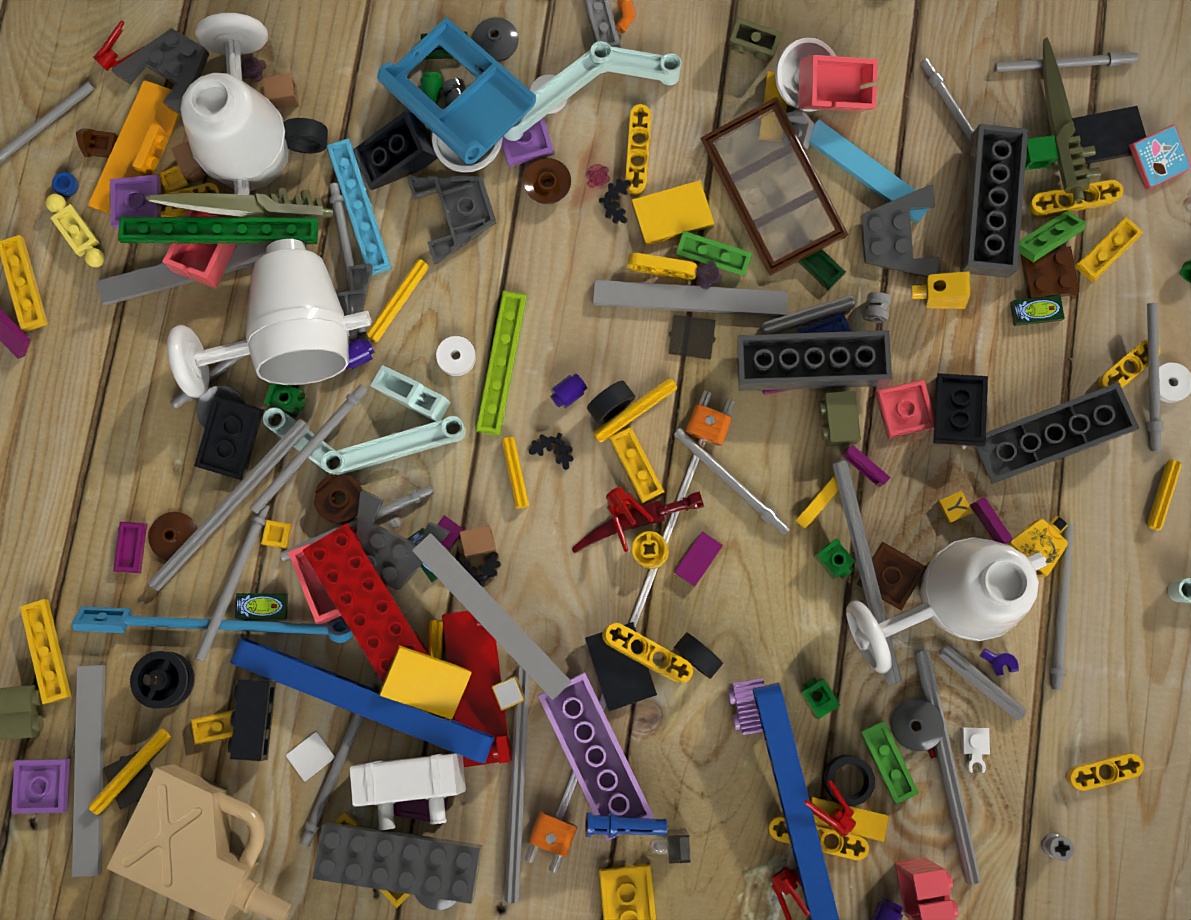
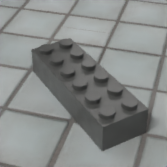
M979 124L971 134L960 272L970 271V274L1009 278L1018 269L1028 129Z
M889 330L738 335V391L888 386L892 380Z
M328 821L322 824L312 879L471 904L475 896L483 845Z

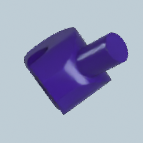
M986 648L980 653L981 658L991 663L997 676L1004 675V665L1007 666L1009 672L1019 671L1018 661L1012 654H994Z

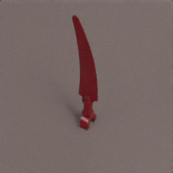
M700 491L692 493L686 498L683 497V500L669 504L663 503L662 506L660 500L641 505L654 518L653 522H650L636 508L629 510L636 521L635 525L630 523L624 513L618 515L622 531L665 522L664 515L668 517L670 513L684 509L688 511V509L703 508L704 504ZM613 518L581 539L573 546L572 551L576 553L591 544L617 534Z

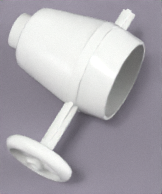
M219 13L200 20L195 28L197 41L205 49L226 55L227 74L211 73L195 80L189 85L182 96L180 111L193 157L209 176L234 189L235 194L250 195L249 191L266 187L281 175L288 163L289 149L285 140L284 120L279 111L269 99L242 81L241 55L254 53L263 48L268 41L267 28L259 20L248 15Z
M277 240L267 246V254L259 258L253 267L246 323V340L204 350L198 336L191 328L177 325L170 330L167 338L169 365L179 387L186 395L194 398L201 397L208 390L210 382L208 364L249 354L258 377L269 383L302 385L320 382L332 378L345 370L349 364V330L370 326L372 321L369 312L363 311L344 316L323 259L314 252L308 251L306 244L300 240Z
M972 537L954 541L937 552L928 564L921 579L920 596L922 605L878 624L865 604L855 600L851 601L846 608V616L851 633L867 663L873 670L882 674L888 672L892 666L891 653L885 638L931 618L935 625L957 638L983 641L1001 637L1016 626L1034 604L1039 585L1036 570L1047 566L1045 562L1047 560L1045 556H1042L1041 552L1026 557V555L1013 547L992 540Z

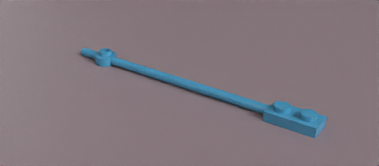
M81 606L72 622L74 631L124 633L127 626L207 629L211 619L133 616L131 608ZM343 618L334 619L329 624L222 620L218 629L329 635L332 641L338 643L346 642L354 636Z

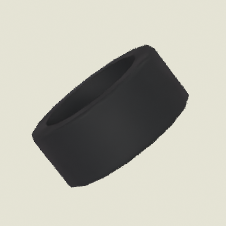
M291 118L283 122L285 140L289 150L313 154L326 149L328 129L323 123L308 118Z
M618 381L592 399L587 406V410L595 421L601 424L610 420L629 406L634 400L635 395L625 381Z
M688 632L674 646V649L685 660L709 679L723 665V662L710 649Z
M841 755L835 757L827 764L823 773V784L826 792L833 800L838 802L828 785V781L831 780L834 783V775L841 766L846 764L854 765L862 772L864 785L861 791L855 795H841L848 806L864 803L871 797L875 788V776L872 768L866 761L857 756Z

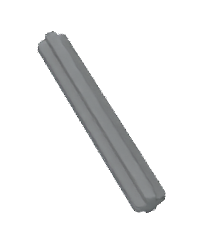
M851 295L766 321L762 324V330L764 335L785 331L853 309L855 301Z
M945 646L940 651L939 657L1015 720H1021L1027 711L1023 706L951 647Z

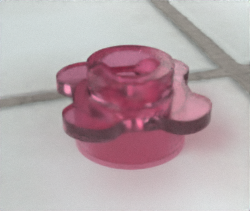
M601 164L589 167L586 172V178L589 180L587 182L588 187L593 188L608 183L610 181V177L607 175L609 172L608 167Z

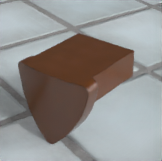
M82 128L76 132L78 146L84 157L109 158L118 138L115 133Z

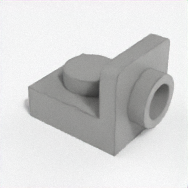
M796 110L786 113L804 150H807L814 127L813 121L803 111ZM786 135L783 142V147L790 144Z

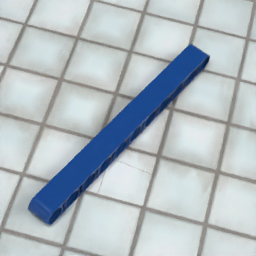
M239 638L230 663L477 762H486L494 741L492 735L382 697L379 695V690L249 639Z
M777 682L753 688V695L806 908L810 912L809 920H839L813 812L804 804L805 800H810L781 686Z

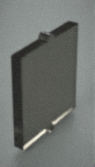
M674 315L672 331L669 332V337H671L669 354L711 360L712 346L716 340L714 337L716 320Z
M139 751L129 756H121L120 760L103 768L109 783ZM150 763L115 798L120 810L135 802H139L153 773Z

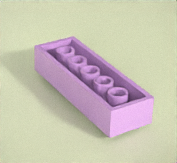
M585 672L571 678L572 683L554 700L545 692L539 694L538 697L594 815L608 816L609 813H614L617 817L654 818ZM604 835L606 841L613 839L608 838V835Z

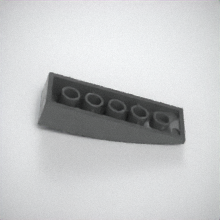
M1118 382L986 432L985 447L976 446L991 484L1130 434L1140 428Z

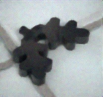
M617 179L616 187L614 184L609 183L608 192L605 193V197L599 199V203H604V208L606 209L605 217L611 219L613 215L612 222L618 224L619 221L625 224L628 219L624 216L626 210L623 208L617 210L620 204L617 202L611 204V198L619 201L621 199L618 195L619 193L627 195L628 191L626 189L631 186L629 180L622 181Z
M558 433L556 438L553 436L548 438L541 434L539 438L542 442L539 443L533 440L532 445L534 447L529 449L530 455L538 453L539 456H543L544 448L551 452L552 443H556L559 447L554 450V454L561 455L556 460L557 464L562 463L563 469L568 470L570 468L569 462L574 461L572 456L567 455V452H572L573 448L565 445V442L560 440L563 435L561 433Z
M493 552L490 558L488 556L484 557V561L487 564L486 567L484 565L479 566L483 574L476 576L477 568L475 566L469 570L470 562L468 560L464 561L463 564L457 559L482 587H484L483 581L498 575V572L493 569L501 566L500 561H497L499 558L498 553Z

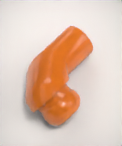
M632 0L617 1V7L622 12V17L615 26L621 33H625L636 17Z

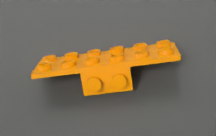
M143 81L90 198L89 207L110 214V179L154 175L180 116L163 103L172 89Z

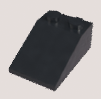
M406 110L353 149L370 190H375L421 171L438 159L425 124L413 113Z

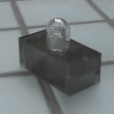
M667 829L666 838H655L650 841V852L655 855L667 854L669 864L691 863L689 833L686 829Z

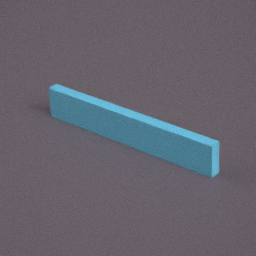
M820 119L814 124L809 144L888 203L916 191ZM929 209L910 210V219L918 224Z
M347 138L327 145L364 264L370 263L373 266L372 275L392 269L350 139Z

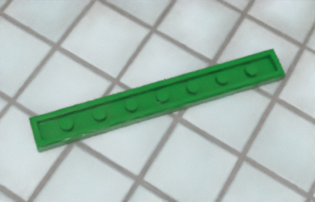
M120 217L118 241L120 243L270 244L281 239H296L305 244H317L319 221L317 218Z

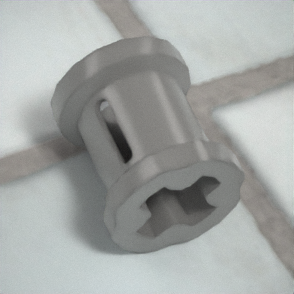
M1050 833L1042 840L1044 853L1057 860L1066 861L1074 853L1073 843L1064 836ZM1060 843L1061 847H1058L1057 851H1055L1054 847H1057Z

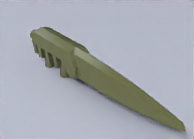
M1048 37L1043 40V74L1051 135H1055L1059 154L1057 162L1065 193H1073L1074 201L1079 202L1084 200L1083 191L1089 189L1090 179L1101 177L1099 167L1088 170L1085 167L1086 161L1083 157L1095 155V147L1092 145L1082 148L1080 146V136L1073 137L1075 127L1066 92Z
M285 188L277 189L278 199L276 194H270V197H268L266 194L240 195L219 193L159 194L145 197L147 201L235 217L317 218L319 225L322 218H333L334 213L333 209L323 208L321 198H316L315 201H312L309 190H302L300 192L301 199L300 196L295 195L293 200H289Z

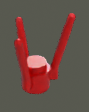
M123 20L118 23L102 48L92 57L106 71L111 67L114 68L140 50L138 49L116 61L118 55L111 47L123 32L121 29L124 25Z
M617 487L606 495V499L609 502L607 508L612 515L623 550L628 552L626 539L616 512L624 513L630 523L635 525L636 521L628 510L631 503L650 522H653L654 518L633 498L631 493L626 494L622 487Z
M829 780L828 785L843 810L837 808L828 815L808 800H805L804 804L812 810L815 816L827 823L841 837H845L856 825V821L852 818L854 811L846 804L834 783Z
M787 866L773 875L771 879L774 884L771 887L777 895L786 920H792L782 892L785 895L791 894L805 916H810V912L795 891L798 887L796 882L801 886L795 869L791 871Z

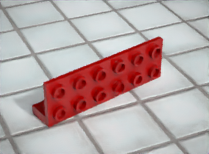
M346 523L303 549V553L379 678L384 682L399 645L426 655L428 651L417 633L413 632L361 547L362 543L351 525Z
M469 611L443 614L442 621L447 662L469 669L472 672L455 711L454 719L457 722L494 737L486 762H477L463 756L464 767L498 762L499 764L512 761L506 711H501L492 686L502 682L497 641Z

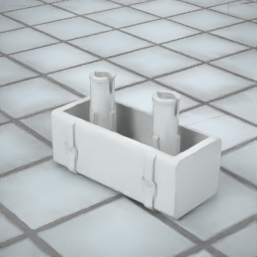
M445 752L415 758L390 761L379 760L350 767L353 806H377L379 830L396 828L393 809L395 802L417 799L428 800L430 824L445 823L447 819L444 798L466 791L463 756L456 753L447 754Z

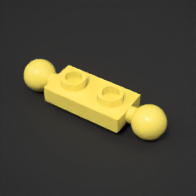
M49 195L45 202L46 207L49 211L56 213L50 218L79 257L85 254V261L91 267L103 265L105 261L104 253L100 249L94 248L100 243L71 204L66 206V201L61 195Z

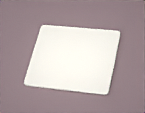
M317 732L313 733L286 755L304 781L310 779L335 759V756Z

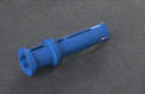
M587 812L585 835L586 837H591V835H608V838L616 837L617 834L666 836L667 821L666 819L617 817L614 813H609L608 816L592 815L591 812Z

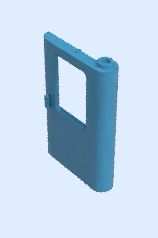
M447 17L416 46L411 48L396 65L390 62L379 68L377 74L378 81L467 164H473L479 160L536 103V95ZM438 46L445 49L476 77V80L445 109H441L407 78V75Z

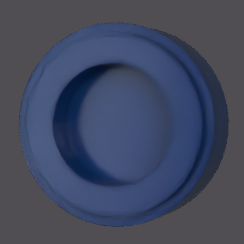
M60 172L52 180L53 190L62 197L74 195L79 187L77 179L69 172Z

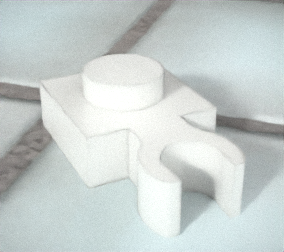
M961 727V753L969 754V759L966 763L968 772L973 773L972 765L975 762L979 764V772L984 773L986 770L982 754L990 755L989 728Z

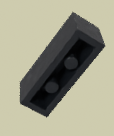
M239 680L238 685L235 686L233 697L236 700V708L232 712L230 720L231 726H233V735L229 738L227 747L230 759L268 760L276 682Z

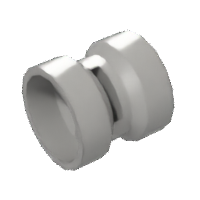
M881 292L868 293L866 300L868 308L864 312V319L873 323L888 322L889 312L887 310L891 305L892 297Z

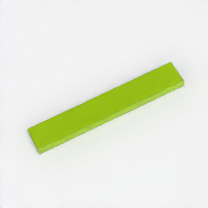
M503 291L476 432L496 436L501 435L527 301L526 294Z

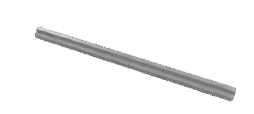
M299 419L150 579L148 582L150 587L158 591L309 430V425L305 421Z
M839 461L833 464V469L868 609L879 624L886 621L887 618L848 462ZM889 636L885 639L891 653L892 666L884 674L888 684H896L901 682L902 679L892 638Z
M928 650L918 651L915 653L925 701L930 702L939 710L944 722L943 735L935 745L965 882L969 885L980 883L981 878L932 660Z
M517 666L516 676L526 701L514 705L505 902L518 903L520 889L530 676L521 666Z

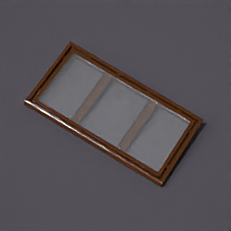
M777 97L700 138L770 276L849 235Z

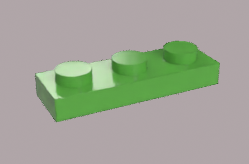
M1067 210L1021 239L1019 253L1030 261L1035 262L1083 231L1086 222Z
M683 231L676 255L745 276L752 252Z
M880 721L859 731L893 803L898 804L919 794L885 721Z

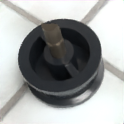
M156 651L143 656L135 664L130 676V687L136 700L142 705L154 709L171 708L181 704L189 697L195 683V673L191 663L184 656L175 652Z

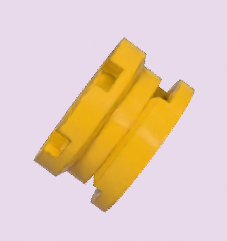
M647 531L639 534L633 541L632 554L642 567L656 569L667 561L669 548L660 534Z

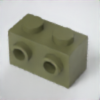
M737 17L728 45L732 46L731 50L741 54H745V51L754 53V58L767 61L768 58L772 60L783 32Z
M856 391L825 393L821 398L822 401H819L818 404L819 414L824 417V425L821 426L822 439L826 440L827 446L857 444L861 440Z

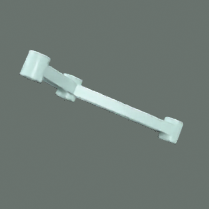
M598 41L591 46V50L534 92L536 95L534 107L504 137L510 141L520 139L527 129L600 73L609 71L660 80L665 85H674L680 78L681 59L673 53L663 56L611 47L606 42Z
M270 408L263 415L264 424L281 438L297 422L279 408ZM282 416L281 423L273 426L274 418ZM449 416L437 422L337 451L322 441L308 458L330 475H344L441 445L459 442L465 437L466 428L460 418ZM452 424L460 425V430L456 434H449L448 428ZM308 430L293 447L301 451L314 434ZM333 459H340L338 468L331 470L330 462Z

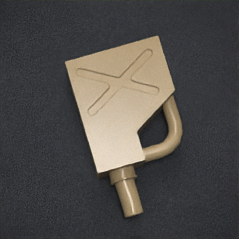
M171 764L156 767L106 869L214 920H227L235 915L239 909L243 913L251 910L271 920H286L293 904L261 889V883L252 881L260 865L256 860L263 847L266 835L264 821L258 811L250 805L229 796L228 789L177 765ZM230 815L244 821L249 828V839L242 855L232 851Z

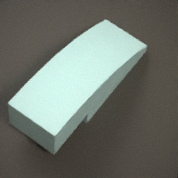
M384 365L381 366L370 385L398 403L435 422L442 419L451 404L443 395Z

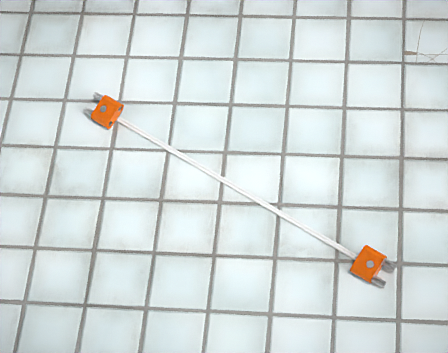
M704 391L699 404L694 406L685 432L699 438L698 444L702 448H704L706 441L722 446L732 420L730 414L735 402L731 401L726 415L730 399L726 400L721 413L707 407L711 392L708 393L704 406H702L707 391ZM695 454L692 457L676 501L683 500L682 498L686 496L699 461ZM679 511L670 515L662 536L666 543H668ZM658 568L650 569L630 620V623L633 622L635 627ZM602 693L599 703L604 711L606 703ZM574 771L570 777L556 817L539 811L528 839L530 846L525 856L526 861H528L532 848L535 845L529 863H533L538 848H543L555 853L549 870L552 872L557 856L560 855L554 873H557L562 858L567 857L578 826L562 820L577 782Z

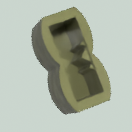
M38 685L0 688L1 740L40 736V731L44 727V720L39 712L42 700Z

